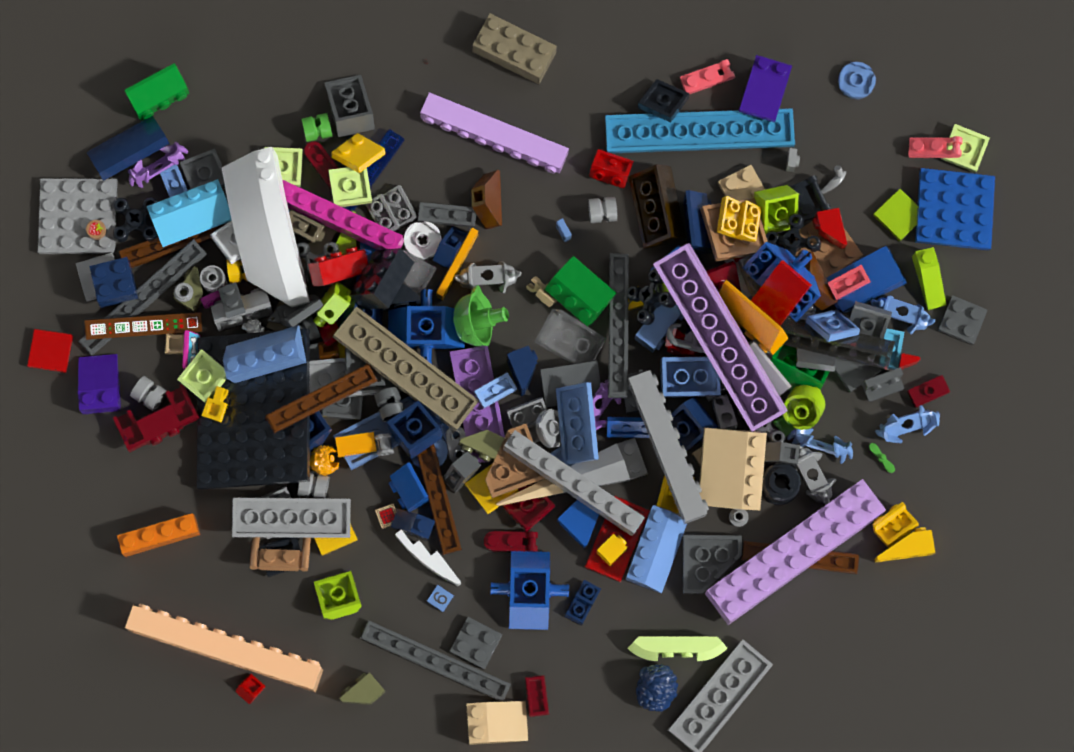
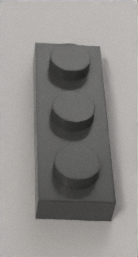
M420 202L418 222L425 221L432 224L475 228L476 213L472 207Z

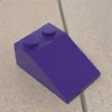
M756 55L739 112L775 122L792 65Z
M117 354L79 357L78 398L79 410L82 414L121 411Z

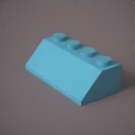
M218 179L146 206L162 247L232 221L229 205Z

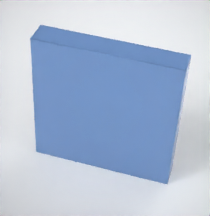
M838 310L807 316L806 323L828 342L856 336L860 332V329Z

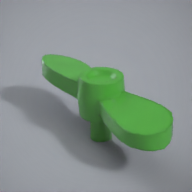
M871 443L869 445L870 451L878 457V461L883 464L888 473H893L895 471L894 465L886 459V455L881 453L876 444Z

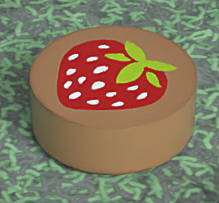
M92 220L88 223L86 232L91 239L99 240L105 236L106 227L102 221Z

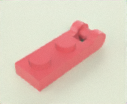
M726 59L715 65L680 76L684 91L690 95L734 79L735 75L730 70L729 60ZM723 70L724 75L719 76L718 71Z
M959 136L951 138H910L909 158H960L962 154L960 145H962L963 138ZM948 146H953L951 150H948Z

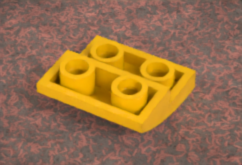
M728 196L723 197L717 232L735 239L756 242L761 207L747 200L739 202Z

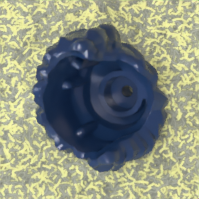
M663 664L643 667L639 672L640 679L636 687L638 704L648 711L662 712L664 709H668L673 699L677 696V675L673 674V670H670L669 666Z

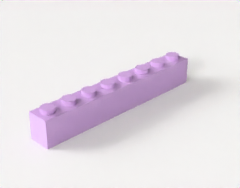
M432 93L428 94L420 112L421 118L427 124H437L445 131L450 132L452 130L457 132L462 138H472L480 145L485 146L487 144L492 146V149L497 152H507L515 159L520 160L522 158L527 160L528 164L535 167L538 165L542 166L547 172L553 174L555 172L560 174L568 155L569 148Z

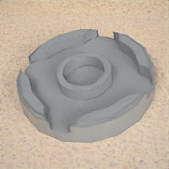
M552 409L541 412L536 422L539 440L548 448L561 446L558 411Z

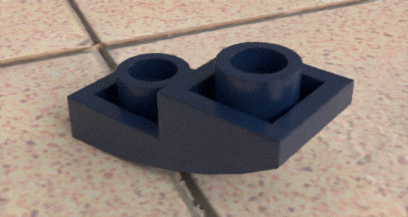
M584 580L564 617L582 626L601 588Z

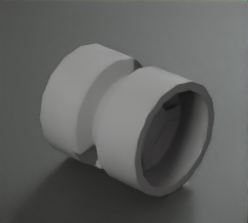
M605 197L603 201L599 198L588 199L590 223H601L603 219L606 222L617 221L615 197Z
M210 265L201 271L200 282L208 294L227 285L223 270L218 266Z
M143 376L134 386L130 396L139 403L143 401L145 407L155 411L166 397L165 392L167 391L159 385L154 386L152 380Z
M310 473V482H299L298 496L309 498L313 495V498L326 499L330 477L320 474L314 477V474Z

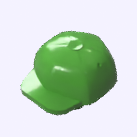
M475 285L471 294L462 297L456 303L453 322L461 341L472 346H489L493 327L496 323L507 322L509 313L505 307L493 310L489 300L482 293L480 286Z

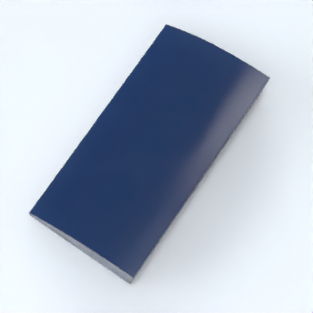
M152 116L87 151V154L104 181L169 145V142Z

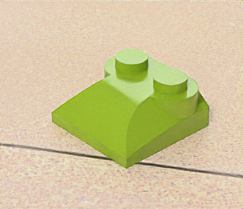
M351 571L314 582L324 618L332 620L356 613L362 607Z

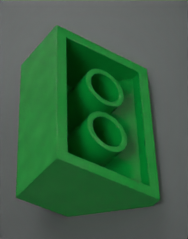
M175 63L125 89L128 100L140 120L152 117L154 112L165 110L170 107L171 103L182 101L190 94Z
M574 256L558 271L544 289L587 327L597 320L616 295L613 289Z
M786 342L774 353L770 360L791 385L788 389L790 391L801 385L818 387L821 390L830 372L796 367V348Z

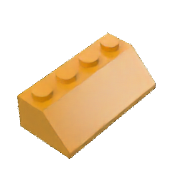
M728 280L723 283L719 294L738 327L745 330L744 335L751 341L755 339L764 353L769 351L774 355L788 339L783 328Z

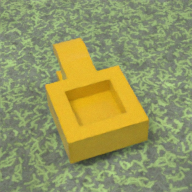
M217 386L214 398H207L202 416L222 422L228 405L223 402L228 395L227 389Z

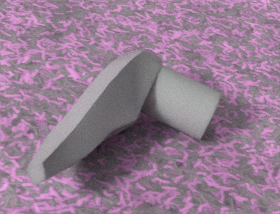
M840 165L834 167L836 175L821 190L823 194L837 187L845 178L846 172L842 171Z

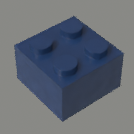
M127 257L89 266L100 307L138 299L130 261Z
M419 400L387 422L389 432L410 459H413L443 438L440 426Z

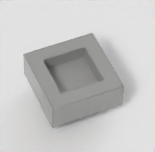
M790 148L788 151L787 172H793L795 166H799L800 155H797V149Z

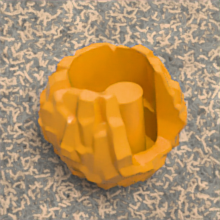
M325 445L314 448L310 456L311 470L324 476L333 473L339 468V462H334V456L329 455V453L337 451L333 447Z

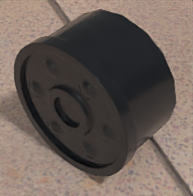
M778 463L770 466L763 472L761 495L766 501L774 505L790 503L799 492L801 485L800 475L789 464Z

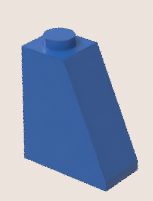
M576 500L557 519V522L585 549L599 514Z

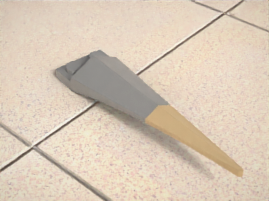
M635 438L616 443L598 452L599 460L576 463L570 466L598 486L627 482L648 475ZM544 479L497 502L496 505L511 504L565 493V491L549 480Z

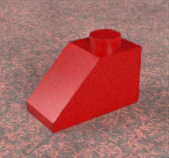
M835 208L817 212L815 218H813L814 229L818 230V234L840 249H845L848 243L840 209Z

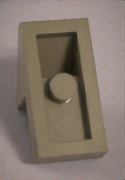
M291 209L289 215L294 234L298 235L302 241L315 243L324 226Z

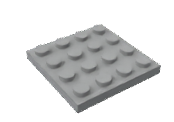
M41 179L38 253L115 254L116 240L113 237V230L116 228L117 212L114 210L113 203L117 199V179H106L104 181L102 179ZM100 220L104 223L106 234L102 239L94 240L88 236L86 227L90 221Z

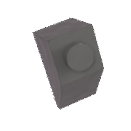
M467 451L452 463L443 477L444 483L456 493L481 466L478 459Z

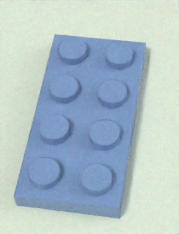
M585 382L556 388L563 463L571 465L599 460L591 383Z

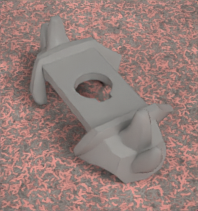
M503 261L498 262V265L476 266L475 263H471L468 267L462 269L460 274L455 275L454 278L460 282L462 287L471 289V291L475 285L502 284L499 286V290L505 293L506 288L514 284L516 279L521 276V271L515 270L513 266ZM485 270L493 272V278L489 281L481 277Z
M800 446L798 464L792 467L797 471V467L799 468L809 488L805 492L806 495L818 503H830V498L832 497L831 486L836 482V478L826 480L817 463L823 453L812 452L808 447ZM809 469L817 470L818 480L814 481L807 477Z

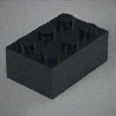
M401 248L376 250L371 255L368 265L363 269L358 282L354 284L350 297L364 310L389 308L415 262Z

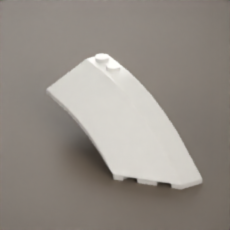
M272 147L253 151L222 167L231 220L246 279L290 307L310 303L304 269L287 206L278 156Z

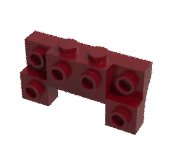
M183 384L179 385L180 388L172 392H165L171 405L138 421H136L131 410H128L126 414L118 418L116 416L113 417L129 453L146 444L157 445L163 441L162 438L167 436L173 437L180 433L183 426L200 419Z

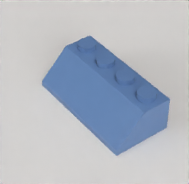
M299 326L226 346L223 357L226 378L233 383L307 363Z
M655 505L652 506L626 576V581L662 594L687 525L683 523L680 516Z

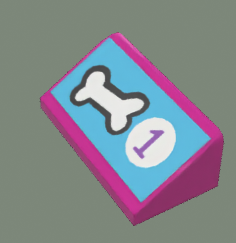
M188 330L184 332L182 363L184 370L198 354V338H201L199 334Z

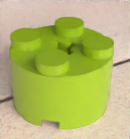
M808 385L793 388L784 403L787 412L783 414V417L796 429L807 430L814 427L825 410V399L821 390L818 387Z

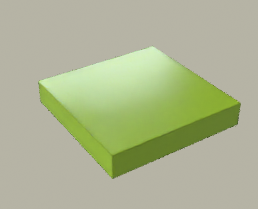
M899 189L873 216L900 242L916 227L918 206Z

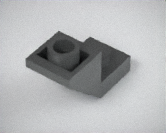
M766 442L764 464L774 465L779 462L797 465L800 445L785 442Z

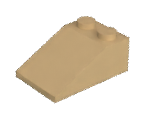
M526 701L467 704L469 745L528 741Z

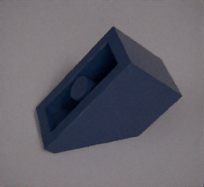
M452 226L440 241L433 261L437 262L440 266L450 268L467 233Z
M397 509L391 528L399 531L402 530L404 533L427 541L435 521L416 513Z

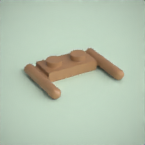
M252 537L249 568L252 570L259 568V570L308 571L311 538H303L302 552H300V550H259L260 537Z

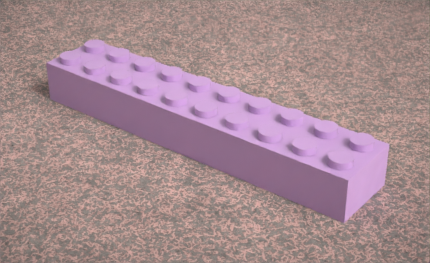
M690 243L654 263L653 265L751 431L753 432L786 413V406Z
M862 479L710 587L705 595L727 625H729L876 520V518L883 515L886 509Z

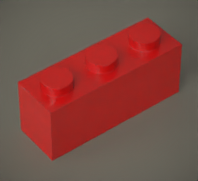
M351 247L346 249V253L339 251L331 253L329 258H326V256L314 258L315 262L309 263L308 267L313 286H324L362 274L363 269L368 265L365 249L357 250V247Z

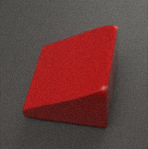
M902 353L898 368L904 369L916 365L920 361V357Z
M250 674L238 686L236 693L248 704H251L266 686L254 675Z

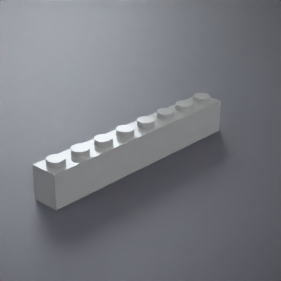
M649 370L628 378V385L683 523L687 524L705 517L707 510H709L705 499H701L699 494L702 492L698 481L695 482L693 479V467L691 463L687 464L685 459L687 452L685 447L679 444L678 439L680 435L677 428H673L671 424L673 418L670 410H666L664 406L666 400L663 393L658 391L657 385L659 383L656 375H652Z
M514 430L504 445V451L630 536L636 532L644 520V516L516 430Z

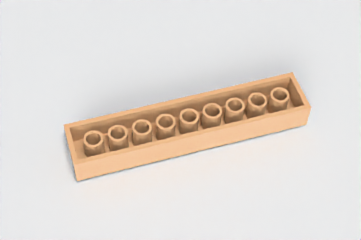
M139 604L138 607L133 605L125 626L132 633L316 693L323 672L317 661L308 659L305 662L298 655L289 653L287 656L280 649L270 647L268 650L259 642L251 640V643H247L243 637L234 634L232 637H229L225 631L216 628L210 631L204 624L195 622V625H192L188 619L179 616L173 619L169 613L158 610L157 613L152 612L153 609H150L151 607Z

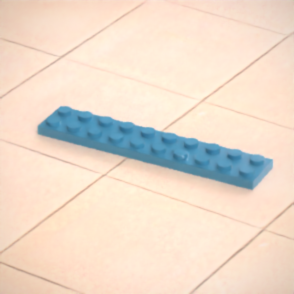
M779 109L775 122L739 111L678 113L671 123L652 114L605 116L607 152L609 153L795 146L793 109Z

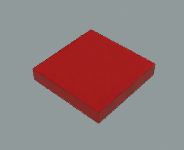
M34 329L27 366L29 368L66 373L73 335Z

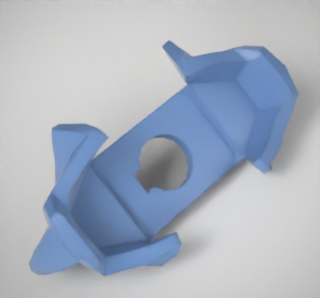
M891 295L885 298H878V300H871V306L891 311L892 318L912 324V326L907 328L910 334H913L915 330H925L927 326L935 322V319L930 318V315L924 311V307L921 305L915 306L894 299ZM904 306L908 309V314L901 316L896 311V308Z
M921 405L919 411L908 415L896 417L892 414L887 419V423L884 425L880 424V430H875L878 436L884 438L886 442L902 443V439L898 438L899 435L918 429H923V435L926 436L932 429L939 426L940 413L938 411L925 410ZM905 420H913V424L910 427L905 428L901 426Z
M795 428L787 437L788 440L794 438L792 444L800 443L801 447L807 446L835 455L836 458L840 455L841 464L845 461L847 454L849 459L853 458L852 443L850 441L846 443L837 436H834L835 442L833 445L813 439L814 436L810 435L813 428L807 430Z

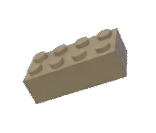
M491 13L488 15L473 43V53L537 84H540L556 54L557 48L556 45Z

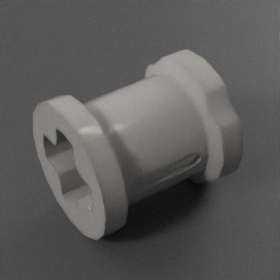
M391 433L374 436L375 440H377L378 456L394 454L390 440L392 437Z

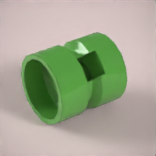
M327 113L319 114L316 118L312 116L301 118L307 142L315 141L318 137L322 139L333 137Z

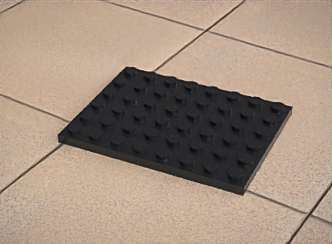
M300 329L307 363L237 383L226 379L221 387L228 390V395L223 401L228 405L222 422L202 416L206 403L197 397V414L200 418L197 420V489L310 482V416L276 433H273L265 418V415L310 393L309 329ZM277 331L198 338V353L202 349L224 367L223 357L226 346Z

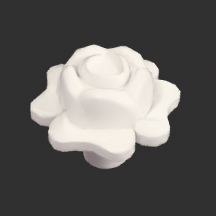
M250 319L247 323H243L242 329L248 333L264 332L265 327L261 326V322L257 319Z

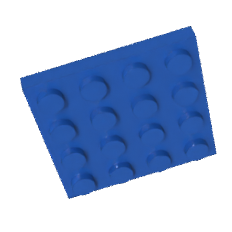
M921 168L919 172L915 243L990 250L992 244L995 176Z

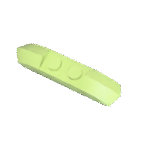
M638 637L628 647L635 655L651 661H658V654H662L663 658H672L674 654H681L682 658H692L693 654H696L697 661H704L720 655L727 649L718 637Z

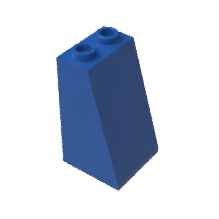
M887 246L826 277L827 281L830 282L862 265L871 281L867 285L838 299V302L835 303L838 311L842 310L843 313H847L853 309L855 301L865 304L872 299H876L907 284Z

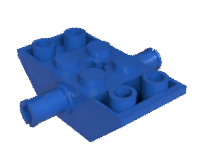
M765 242L742 269L759 286H762L777 265L784 260L812 286L789 314L797 322L821 297L815 277L804 267L812 259V255L810 253L806 256L809 252L803 250L795 258L788 250Z
M426 289L420 291L421 306H405L388 310V331L411 349H420V355L432 364V349H465V342L460 340L454 326L453 315L455 308L432 306L433 290L428 289L426 297ZM427 324V325L429 326V328H431V329H428L427 331H425V330L422 329V328H424L425 325Z
M511 551L510 581L508 583L491 582V588L498 589H491L490 595L499 594L510 597L509 629L548 630L549 598L551 596L569 597V591H561L569 590V584H551L550 552ZM528 585H532V588L535 589V591H532V594H528L524 590Z

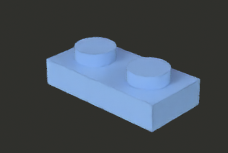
M507 372L475 390L474 394L484 409L517 390V387Z

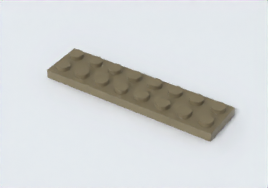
M357 306L333 335L335 340L369 364V366L416 402L419 400L425 409L455 432L479 402L477 398Z

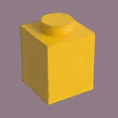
M613 534L596 553L611 566L627 550L625 546L627 543L620 535L616 537Z

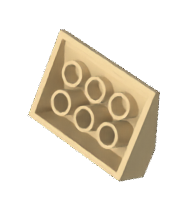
M704 428L699 482L702 492L699 494L702 500H706L708 506L760 510L767 433L761 431L752 432L750 430Z

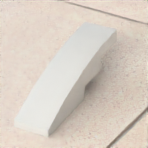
M402 530L395 534L407 551L426 568L456 586L461 585V581L438 551L430 555L420 540L413 545Z

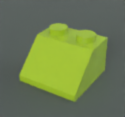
M788 185L754 192L756 204L761 207L760 218L765 235L770 231L781 232L789 230V217L793 214H798L799 193Z

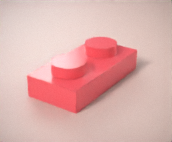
M860 265L828 282V285L836 300L871 281L863 266Z

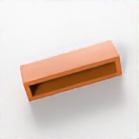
M191 513L120 534L117 537L121 552L127 557L198 536L200 531L196 517Z

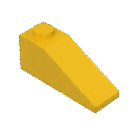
M925 527L914 529V532L875 558V563L933 555L935 547L932 530H926Z

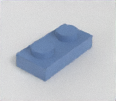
M176 164L160 173L169 197L188 191Z

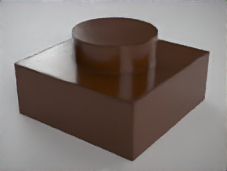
M337 340L329 346L324 341L318 342L320 360L340 358Z

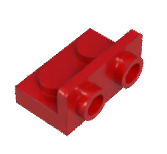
M598 149L589 177L625 188L634 161Z

